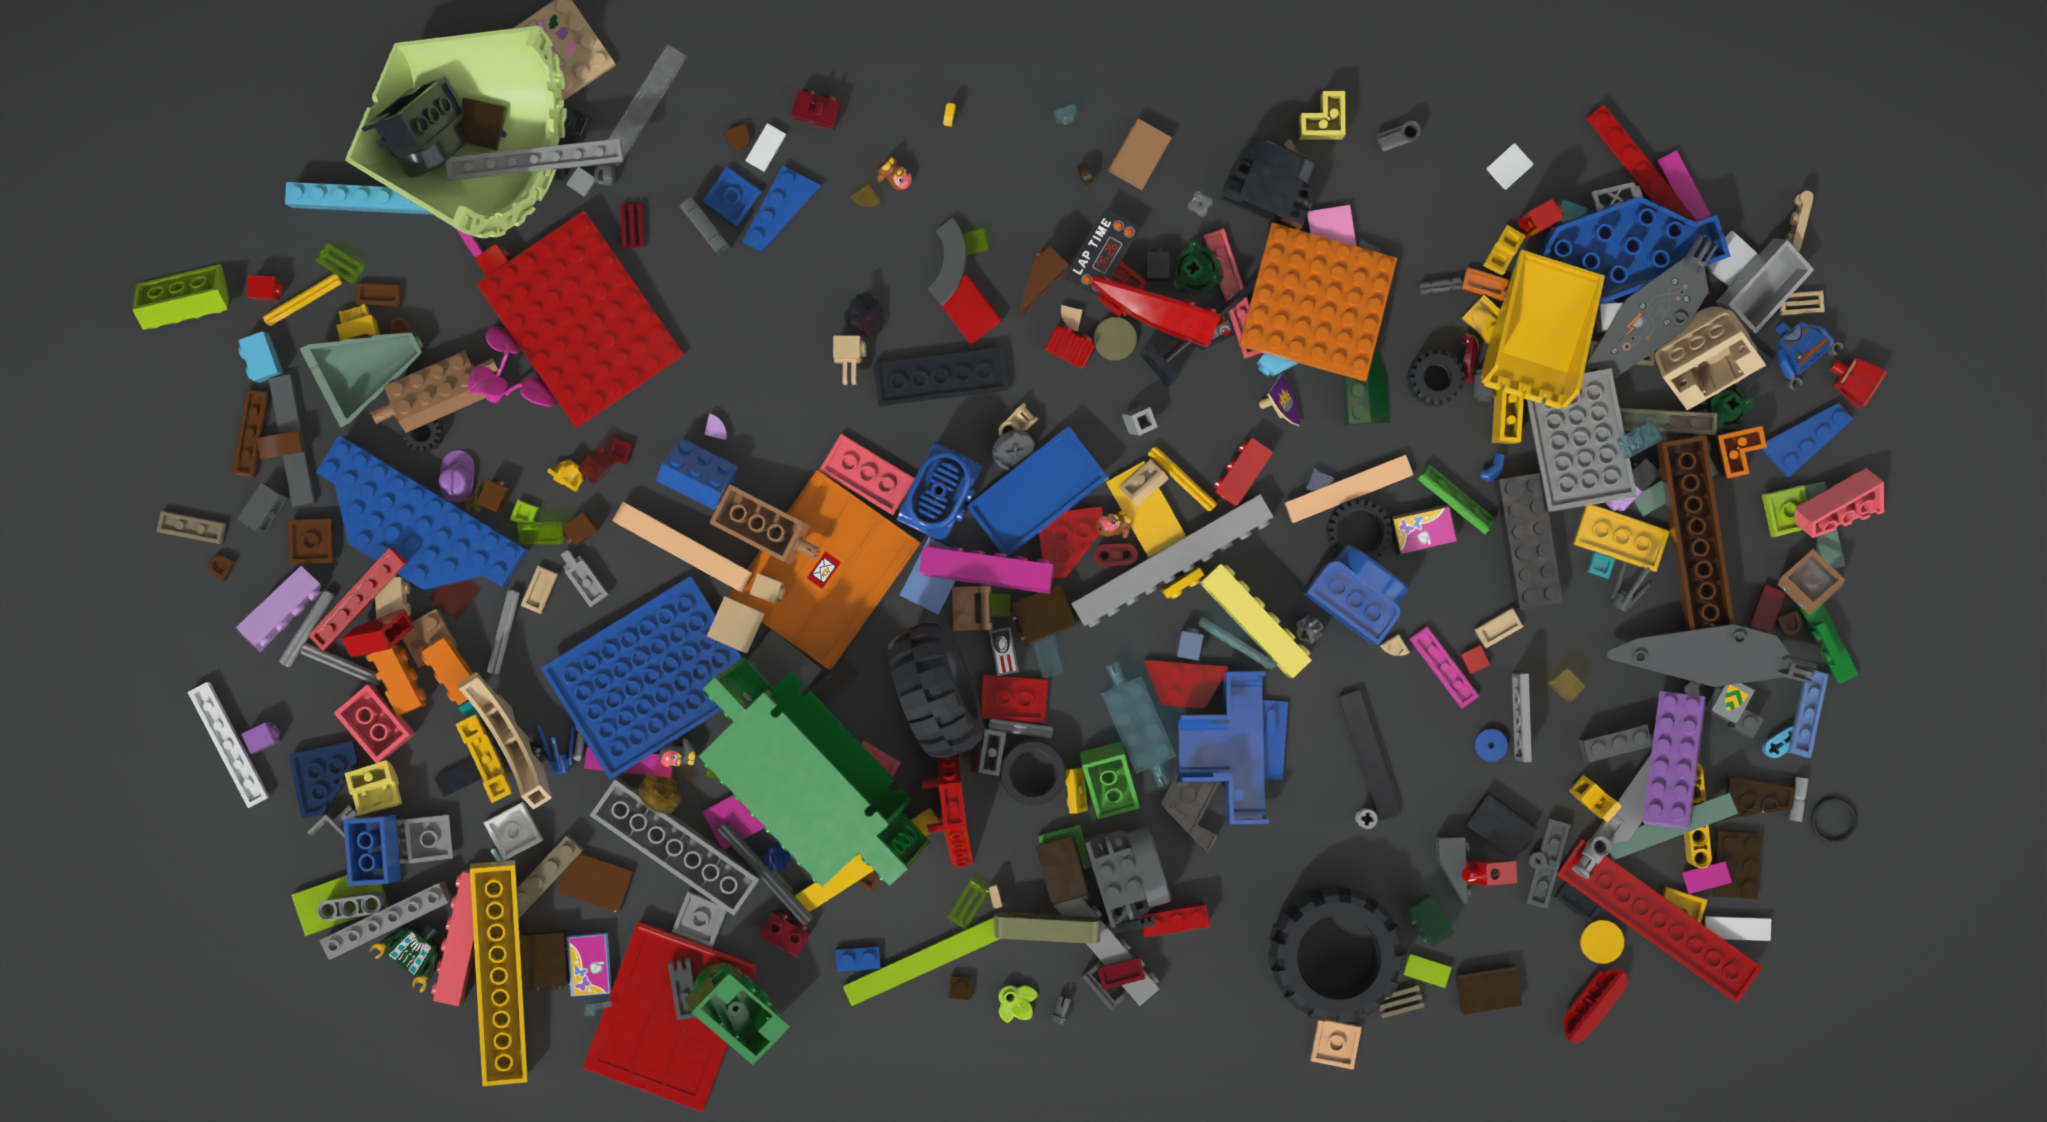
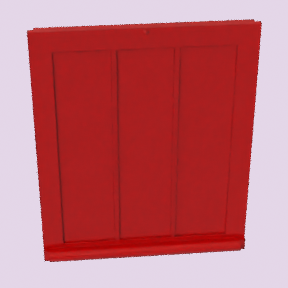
M638 920L583 1069L703 1112L728 1044L697 1017L677 1020L668 961L673 960L674 969H678V959H682L684 968L686 967L685 958H690L694 983L702 970L716 963L731 964L752 980L758 964Z

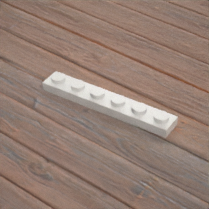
M206 682L189 691L188 694L247 807L250 808L268 799L270 796L211 683Z

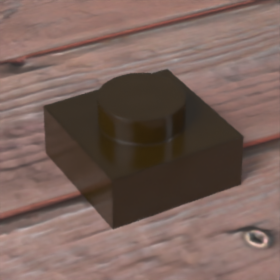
M951 975L949 998L970 1000L973 977Z

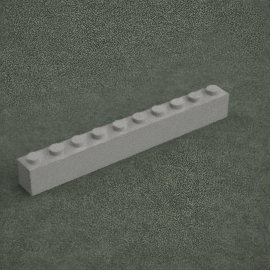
M1258 495L1076 600L1071 605L1084 626L1089 625L1091 628L1101 622V616L1108 614L1110 617L1119 612L1120 605L1126 603L1129 606L1138 601L1139 598L1137 596L1145 592L1148 595L1157 590L1156 585L1162 581L1165 584L1177 578L1175 574L1183 570L1184 573L1195 568L1194 563L1201 559L1205 562L1214 557L1212 552L1220 548L1221 551H1224L1233 546L1231 541L1239 537L1240 540H1243L1252 535L1250 530L1258 526L1260 530L1271 524L1269 519L1273 518V515L1262 496Z

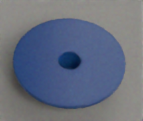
M1487 729L1476 738L1475 750L1479 757L1485 761H1498L1507 752V739L1498 730Z

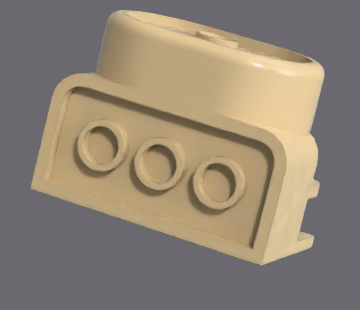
M1708 307L1696 312L1686 329L1661 346L1655 353V359L1662 377L1687 410L1766 366L1758 354L1754 342L1732 310L1722 307Z

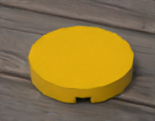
M1595 920L1583 928L1580 937V947L1588 959L1596 963L1607 964L1621 955L1624 948V937L1616 924L1607 920Z

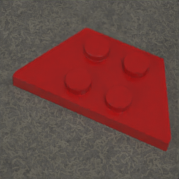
M1144 660L1160 704L1166 706L1205 708L1222 681L1223 674L1228 671V666Z

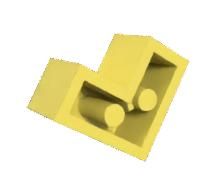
M1323 91L1320 96V113H1301L1299 117V140H1342L1346 135L1345 91Z

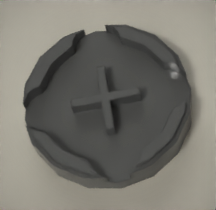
M1022 430L1007 432L994 444L992 450L993 459L1000 468L1011 470L1010 468H1016L1034 454L1033 448L1035 443L1030 435Z

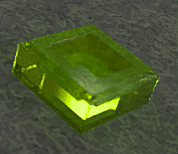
M984 229L963 233L967 255L989 251Z
M989 593L990 615L1010 616L1011 595Z

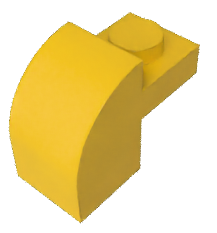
M1584 775L1569 791L1590 811L1607 823L1622 807L1615 799L1606 794L1598 785Z

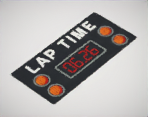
M1107 208L1066 276V279L1099 298L1101 293L1091 286L1093 276H1104L1111 279L1140 230V226Z

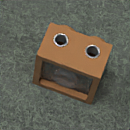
M1812 549L1780 578L1778 586L1810 615L1842 587L1845 579Z

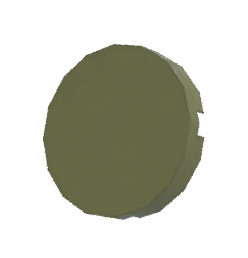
M1118 317L1104 320L1098 325L1094 333L1096 350L1102 357L1111 361L1127 358L1133 352L1137 343V334L1134 327L1127 320Z

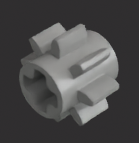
M1307 615L1296 623L1299 627L1296 631L1297 636L1304 642L1309 641L1312 644L1323 636L1320 632L1323 628L1322 623L1315 617L1310 618Z

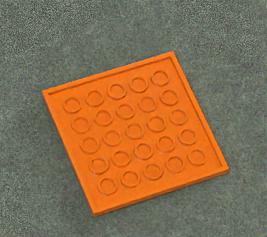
M1272 223L1239 346L1366 381L1397 258Z

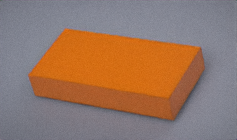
M1467 267L1461 289L1503 301L1505 297L1504 290H1507L1509 279Z

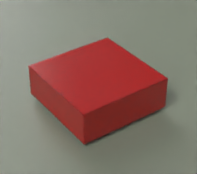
M1481 645L1460 654L1469 674L1490 665Z

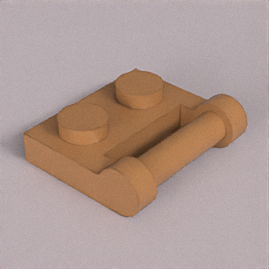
M991 586L952 587L954 631L992 630L989 607ZM975 593L981 594V623H976Z

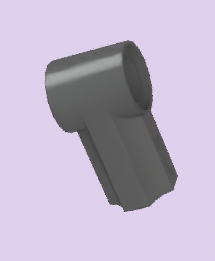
M1408 121L1404 125L1376 134L1382 153L1407 143L1415 142L1421 134V127L1414 121ZM1412 127L1416 135L1411 138L1406 136L1405 128Z

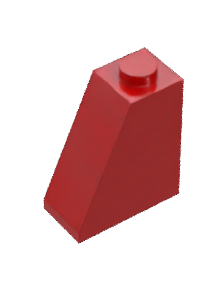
M401 609L354 627L341 639L350 656L355 657L390 650L414 626L405 609Z

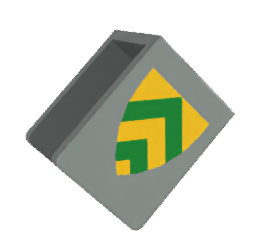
M1742 683L1717 686L1708 700L1705 710L1726 722L1737 723L1755 690Z

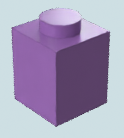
M272 722L263 723L241 734L250 754L257 753L280 742V732Z

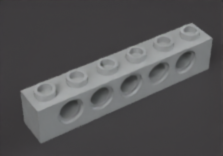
M442 881L319 941L328 960H331L451 902L453 897L445 881Z

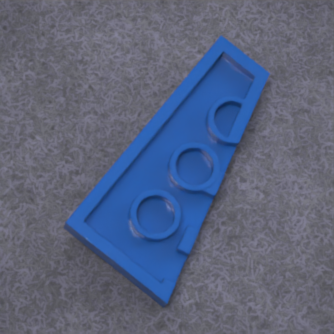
M782 166L742 242L762 253L780 234V231L790 223L798 211L808 203L809 199L818 192L821 185Z
M1836 403L1767 440V448H1762L1761 450L1786 477H1790L1851 422L1853 418L1839 403Z

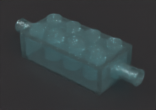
M1119 662L1113 664L1116 673L1112 665L1106 667L1114 685L1112 688L1101 692L1102 698L1135 773L1137 774L1147 769L1151 770L1157 786L1162 787L1164 785L1160 778L1161 776L1165 784L1171 782L1163 764L1165 761L1176 757V754L1142 676L1131 680L1125 679Z

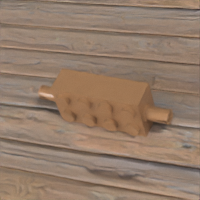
M463 351L385 385L384 389L389 398V404L370 412L376 424L390 417H397L401 427L407 433L486 398V395L468 393L469 376L477 366L488 367L493 372L498 371V368L493 358L474 366L466 352Z
M730 484L710 521V524L788 564H792L797 552L815 560L818 555L812 553L811 550L820 553L821 550L820 547L805 540L811 527L810 525Z

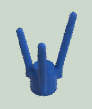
M538 725L537 730L542 745L545 747L549 768H552V773L570 772L569 766L573 765L575 726L571 727L568 758H566V754L559 755L554 736L551 738L554 756L551 755L542 728Z

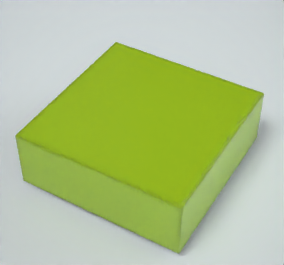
M518 499L510 520L531 528L539 508Z

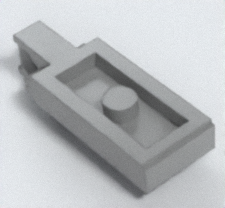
M566 550L561 554L567 563L564 566L565 573L590 607L609 595L580 555L575 558L570 550Z

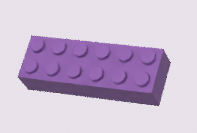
M1663 691L1659 693L1642 820L1644 824L1689 830L1706 706L1704 696Z

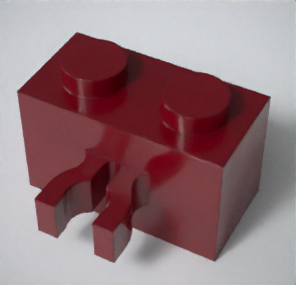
M804 89V91L797 90L791 117L793 120L834 131L841 105L836 97L830 95L820 97L816 95V92L809 89Z

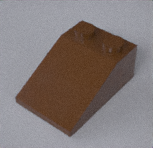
M1051 246L1047 249L1043 247L1034 256L1035 261L1019 306V314L1021 316L1068 271L1069 264Z

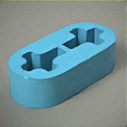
M1785 727L1766 739L1762 745L1763 753L1771 758H1778L1787 753L1790 740H1784L1789 737L1788 732H1792L1793 727ZM1771 743H1781V745L1776 747V753L1769 752V749L1771 748Z

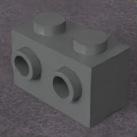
M984 729L983 738L975 745L971 772L999 776L1003 750L1006 746V732Z

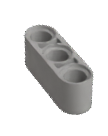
M377 892L331 898L319 904L317 913L323 920L372 915L384 909L386 899L381 893ZM370 898L376 899L378 903L376 909L370 906ZM349 901L354 902L356 905L354 912L348 909ZM327 904L334 907L333 915L327 913Z

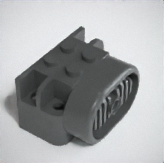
M1142 827L1129 832L1118 828L1084 838L1111 928L1116 927L1115 924L1128 920L1131 921L1134 918L1145 915L1149 908L1171 901L1168 884L1149 827Z

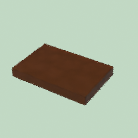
M580 853L563 871L557 892L619 913L633 870Z

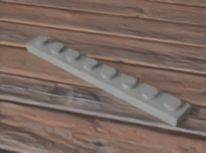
M613 139L451 157L446 161L448 180L453 181L624 162L622 140Z

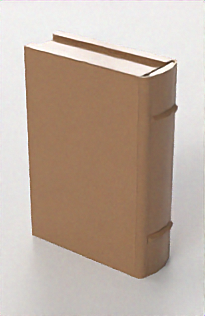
M1136 119L1116 156L1112 159L1113 161L1108 171L1138 189L1143 190L1172 137L1146 122Z

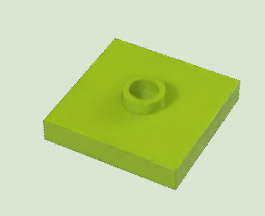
M1805 485L1762 495L1771 537L1802 530L1795 524V508L1808 501Z

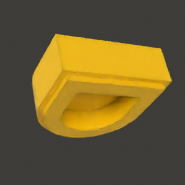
M946 104L944 126L952 127L956 111L955 104Z

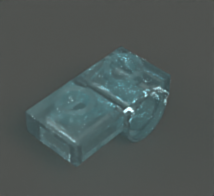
M1653 420L1632 429L1616 440L1626 459L1662 441L1663 438Z

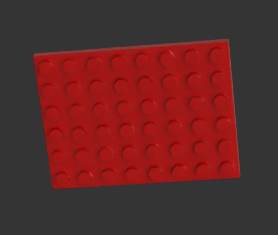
M585 211L476 283L576 428H579L684 356V353Z

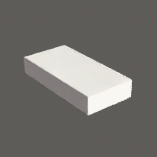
M767 123L748 155L746 162L766 172L787 135Z

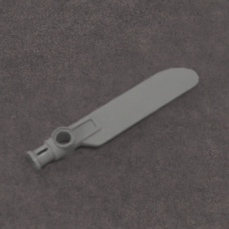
M1651 754L1617 802L1622 807L1608 823L1605 820L1602 822L1592 838L1586 842L1581 859L1576 865L1572 866L1573 871L1581 877L1588 879L1590 877L1589 873L1595 864H1599L1603 857L1610 853L1612 844L1628 841L1641 824ZM1596 841L1602 845L1600 853L1594 848Z

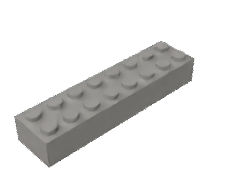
M620 778L613 781L590 814L592 818L732 915L738 912L761 879L756 872Z

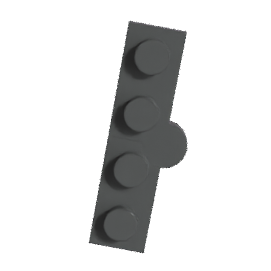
M1548 818L1539 852H1532L1528 857V864L1534 870L1525 903L1548 909L1570 824Z

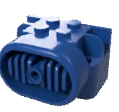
M935 441L911 485L897 520L945 544L956 520L960 522L966 511L963 509L965 502H970L975 493V490L972 488L983 466ZM941 489L942 494L938 495L937 490Z
M1346 544L1333 562L1326 563L1307 589L1302 591V594L1371 645H1379L1400 616L1399 605L1408 594L1409 588L1403 581L1367 554L1350 544Z

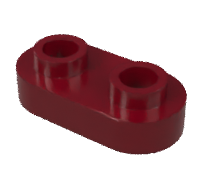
M1128 543L1103 544L1094 551V559L1101 566L1130 565L1136 561L1138 555L1136 548ZM1125 550H1128L1130 552V557L1128 559H1125L1122 556V553ZM1101 552H1108V559H1102L1100 556Z

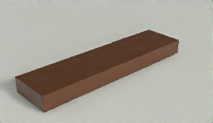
M246 388L232 474L256 478L259 460L256 438L263 437L270 392Z

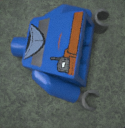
M1782 322L1775 330L1782 337L1778 341L1777 350L1779 365L1785 378H1788L1786 386L1791 390H1794L1792 386L1794 380H1796L1798 386L1802 385V380L1795 377V374L1799 376L1826 352L1831 356L1837 355L1834 351V346L1838 350L1843 349L1842 343L1834 342L1832 335L1823 326L1800 322L1794 328H1791L1786 322Z

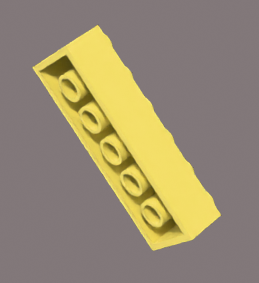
M1218 564L1199 583L1289 678H1294L1312 661L1308 657L1311 653L1302 644L1297 645L1293 641L1296 637L1287 628L1282 629L1278 625L1281 621L1272 612L1267 613L1263 609L1266 605L1257 596L1252 597L1248 593L1250 588L1242 580L1238 582L1233 577L1235 572L1227 564L1224 566Z

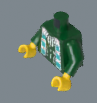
M427 923L422 931L417 927L411 929L405 927L391 932L380 941V944H374L369 952L373 949H378L380 954L375 957V959H378L382 956L384 950H387L385 954L415 977L412 985L413 988L417 983L423 984L420 992H423L426 988V981H429L436 972L439 962V952L437 951L439 945L432 940L438 929L431 923Z

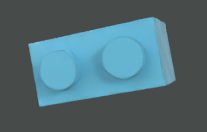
M262 331L238 340L240 344L238 350L241 357L246 360L248 367L245 369L249 379L261 383L269 380V378L284 374L269 333Z

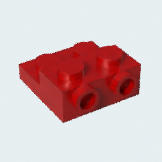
M1121 261L1110 280L1147 291L1145 288L1147 281ZM1102 294L1097 298L1117 317H1120L1122 314L1124 316L1127 315L1125 311L1110 302Z

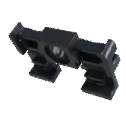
M567 108L566 120L564 122L565 137L559 139L558 145H564L565 140L569 137L574 138L576 143H582L584 140L582 136L589 119L593 121L591 115L579 109L572 111ZM566 168L556 169L555 173L559 176H567L564 173Z

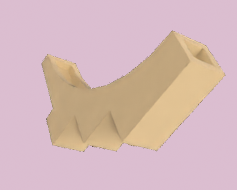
M477 672L459 682L458 687L480 714L503 751L514 774L521 797L532 809L550 800L552 796L544 765L532 753L528 736L515 722L512 707L500 694L497 695Z

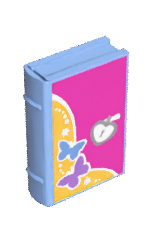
M608 932L567 936L566 950L570 996L609 994L612 991Z

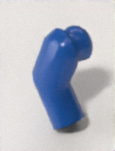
M1495 454L1493 466L1488 469L1483 468L1480 471V478L1489 482L1499 477L1503 472L1506 455Z

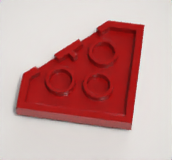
M1102 507L1067 511L1039 533L1042 559L1048 560L1050 564H1053V578L1067 577L1100 533L1097 531L1096 523L1099 517L1103 516Z

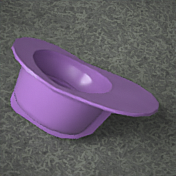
M456 450L448 453L442 460L440 468V491L446 499L455 503L466 500L473 490L475 466L472 457L467 452Z

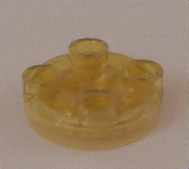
M648 774L638 787V795L641 801L655 812L663 814L672 813L681 802L677 782L673 778L668 777L665 779Z

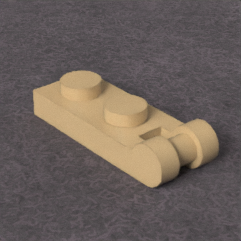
M1804 191L1795 196L1794 203L1797 207L1790 218L1791 231L1785 238L1798 252L1801 249L1814 197L1810 191Z

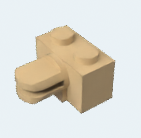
M833 336L834 363L843 364V385H848L849 364H851L852 385H857V364H861L862 357H866L865 341H862L860 336Z

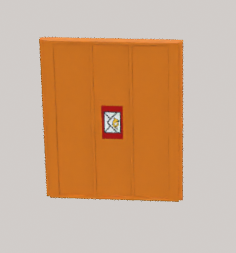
M817 470L787 514L811 526L805 540L821 548L820 553L811 550L818 557L812 560L810 557L797 552L792 564H788L760 550L747 568L753 574L743 592L733 588L728 598L764 613L762 623L831 671L921 543ZM757 573L784 582L783 587L786 590L782 600L778 599L777 603H772L750 594Z

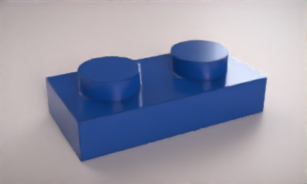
M879 946L835 950L837 972L881 968Z

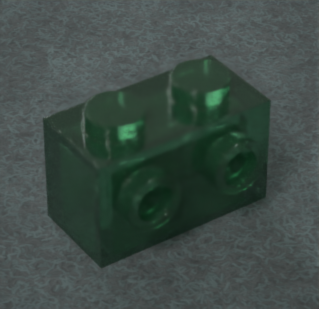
M1426 894L1406 907L1409 912L1406 916L1413 926L1417 924L1421 930L1418 935L1424 944L1429 943V945L1434 947L1455 933L1431 895Z

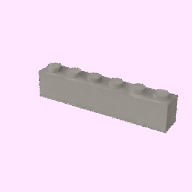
M1087 896L1054 905L1061 915L1097 918L1103 915L1095 905L1091 907L1086 902ZM1102 919L1100 942L1094 944L1086 943L1104 965L1139 957L1138 955L1133 957L1128 951L1131 949L1129 944L1123 938L1119 940L1115 933L1112 932L1110 922L1108 921L1105 924ZM1141 960V964H1142V968H1143V966L1145 965V963ZM1144 968V980L1122 985L1139 1006L1159 990L1157 985L1159 982L1158 978L1152 972L1147 973Z

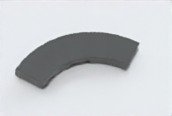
M953 217L936 230L943 244L944 262L938 277L927 288L941 306L958 289L967 264L965 239Z

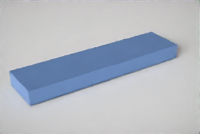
M1813 670L1815 671L1814 676L1804 675V677L1812 679V683L1802 682L1788 753L1806 758H1811L1829 676L1828 673Z

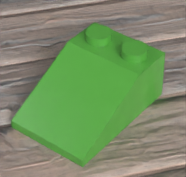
M1122 741L1080 752L1083 771L1098 819L1140 808Z

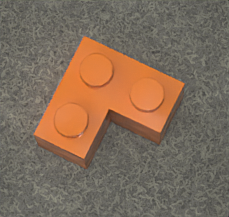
M1762 426L1715 436L1725 478L1750 474L1745 452L1767 448Z

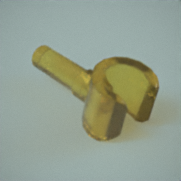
M481 481L477 482L472 496L467 497L464 501L468 511L472 505L474 512L480 510V505L476 503L483 485Z

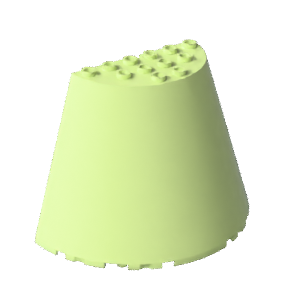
M530 26L395 43L373 92L372 99L374 105L371 108L367 107L345 161L470 236L495 238L505 235L506 230L513 226H520L525 221L526 216L531 215L535 211V208L532 207L537 200L542 201L552 182L556 169L449 181L445 162L424 175L409 178L386 146L378 148L376 142L381 137L377 130L374 128L363 132L361 128L407 90L446 76L461 103L464 97L507 108L503 130L507 135L500 138L498 151L465 143L452 157L558 146L559 139L565 137L564 122L566 120L567 108H563L564 100L562 99L561 89L565 88L563 71L559 67L560 60L558 54L552 53L550 48L553 44L548 35L540 26Z

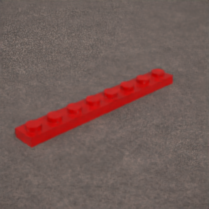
M1604 104L1586 118L1654 204L1675 212L1686 219L1696 220Z

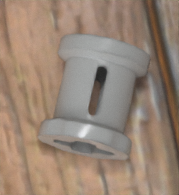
M1361 808L1356 812L1355 820L1362 828L1371 829L1377 823V815L1368 808ZM1367 813L1368 816L1371 817V820H1367L1365 824V821L1361 820V817L1366 816Z

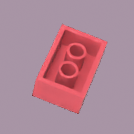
M367 684L334 712L375 763L384 761L416 734L402 716L396 715L391 703L375 684Z

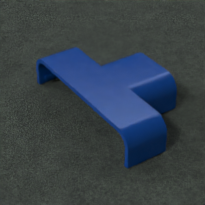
M1266 671L1225 672L1223 674V715H1181L1178 719L1180 782L1225 781L1227 824H1269V819H1266L1262 702L1263 676H1266Z

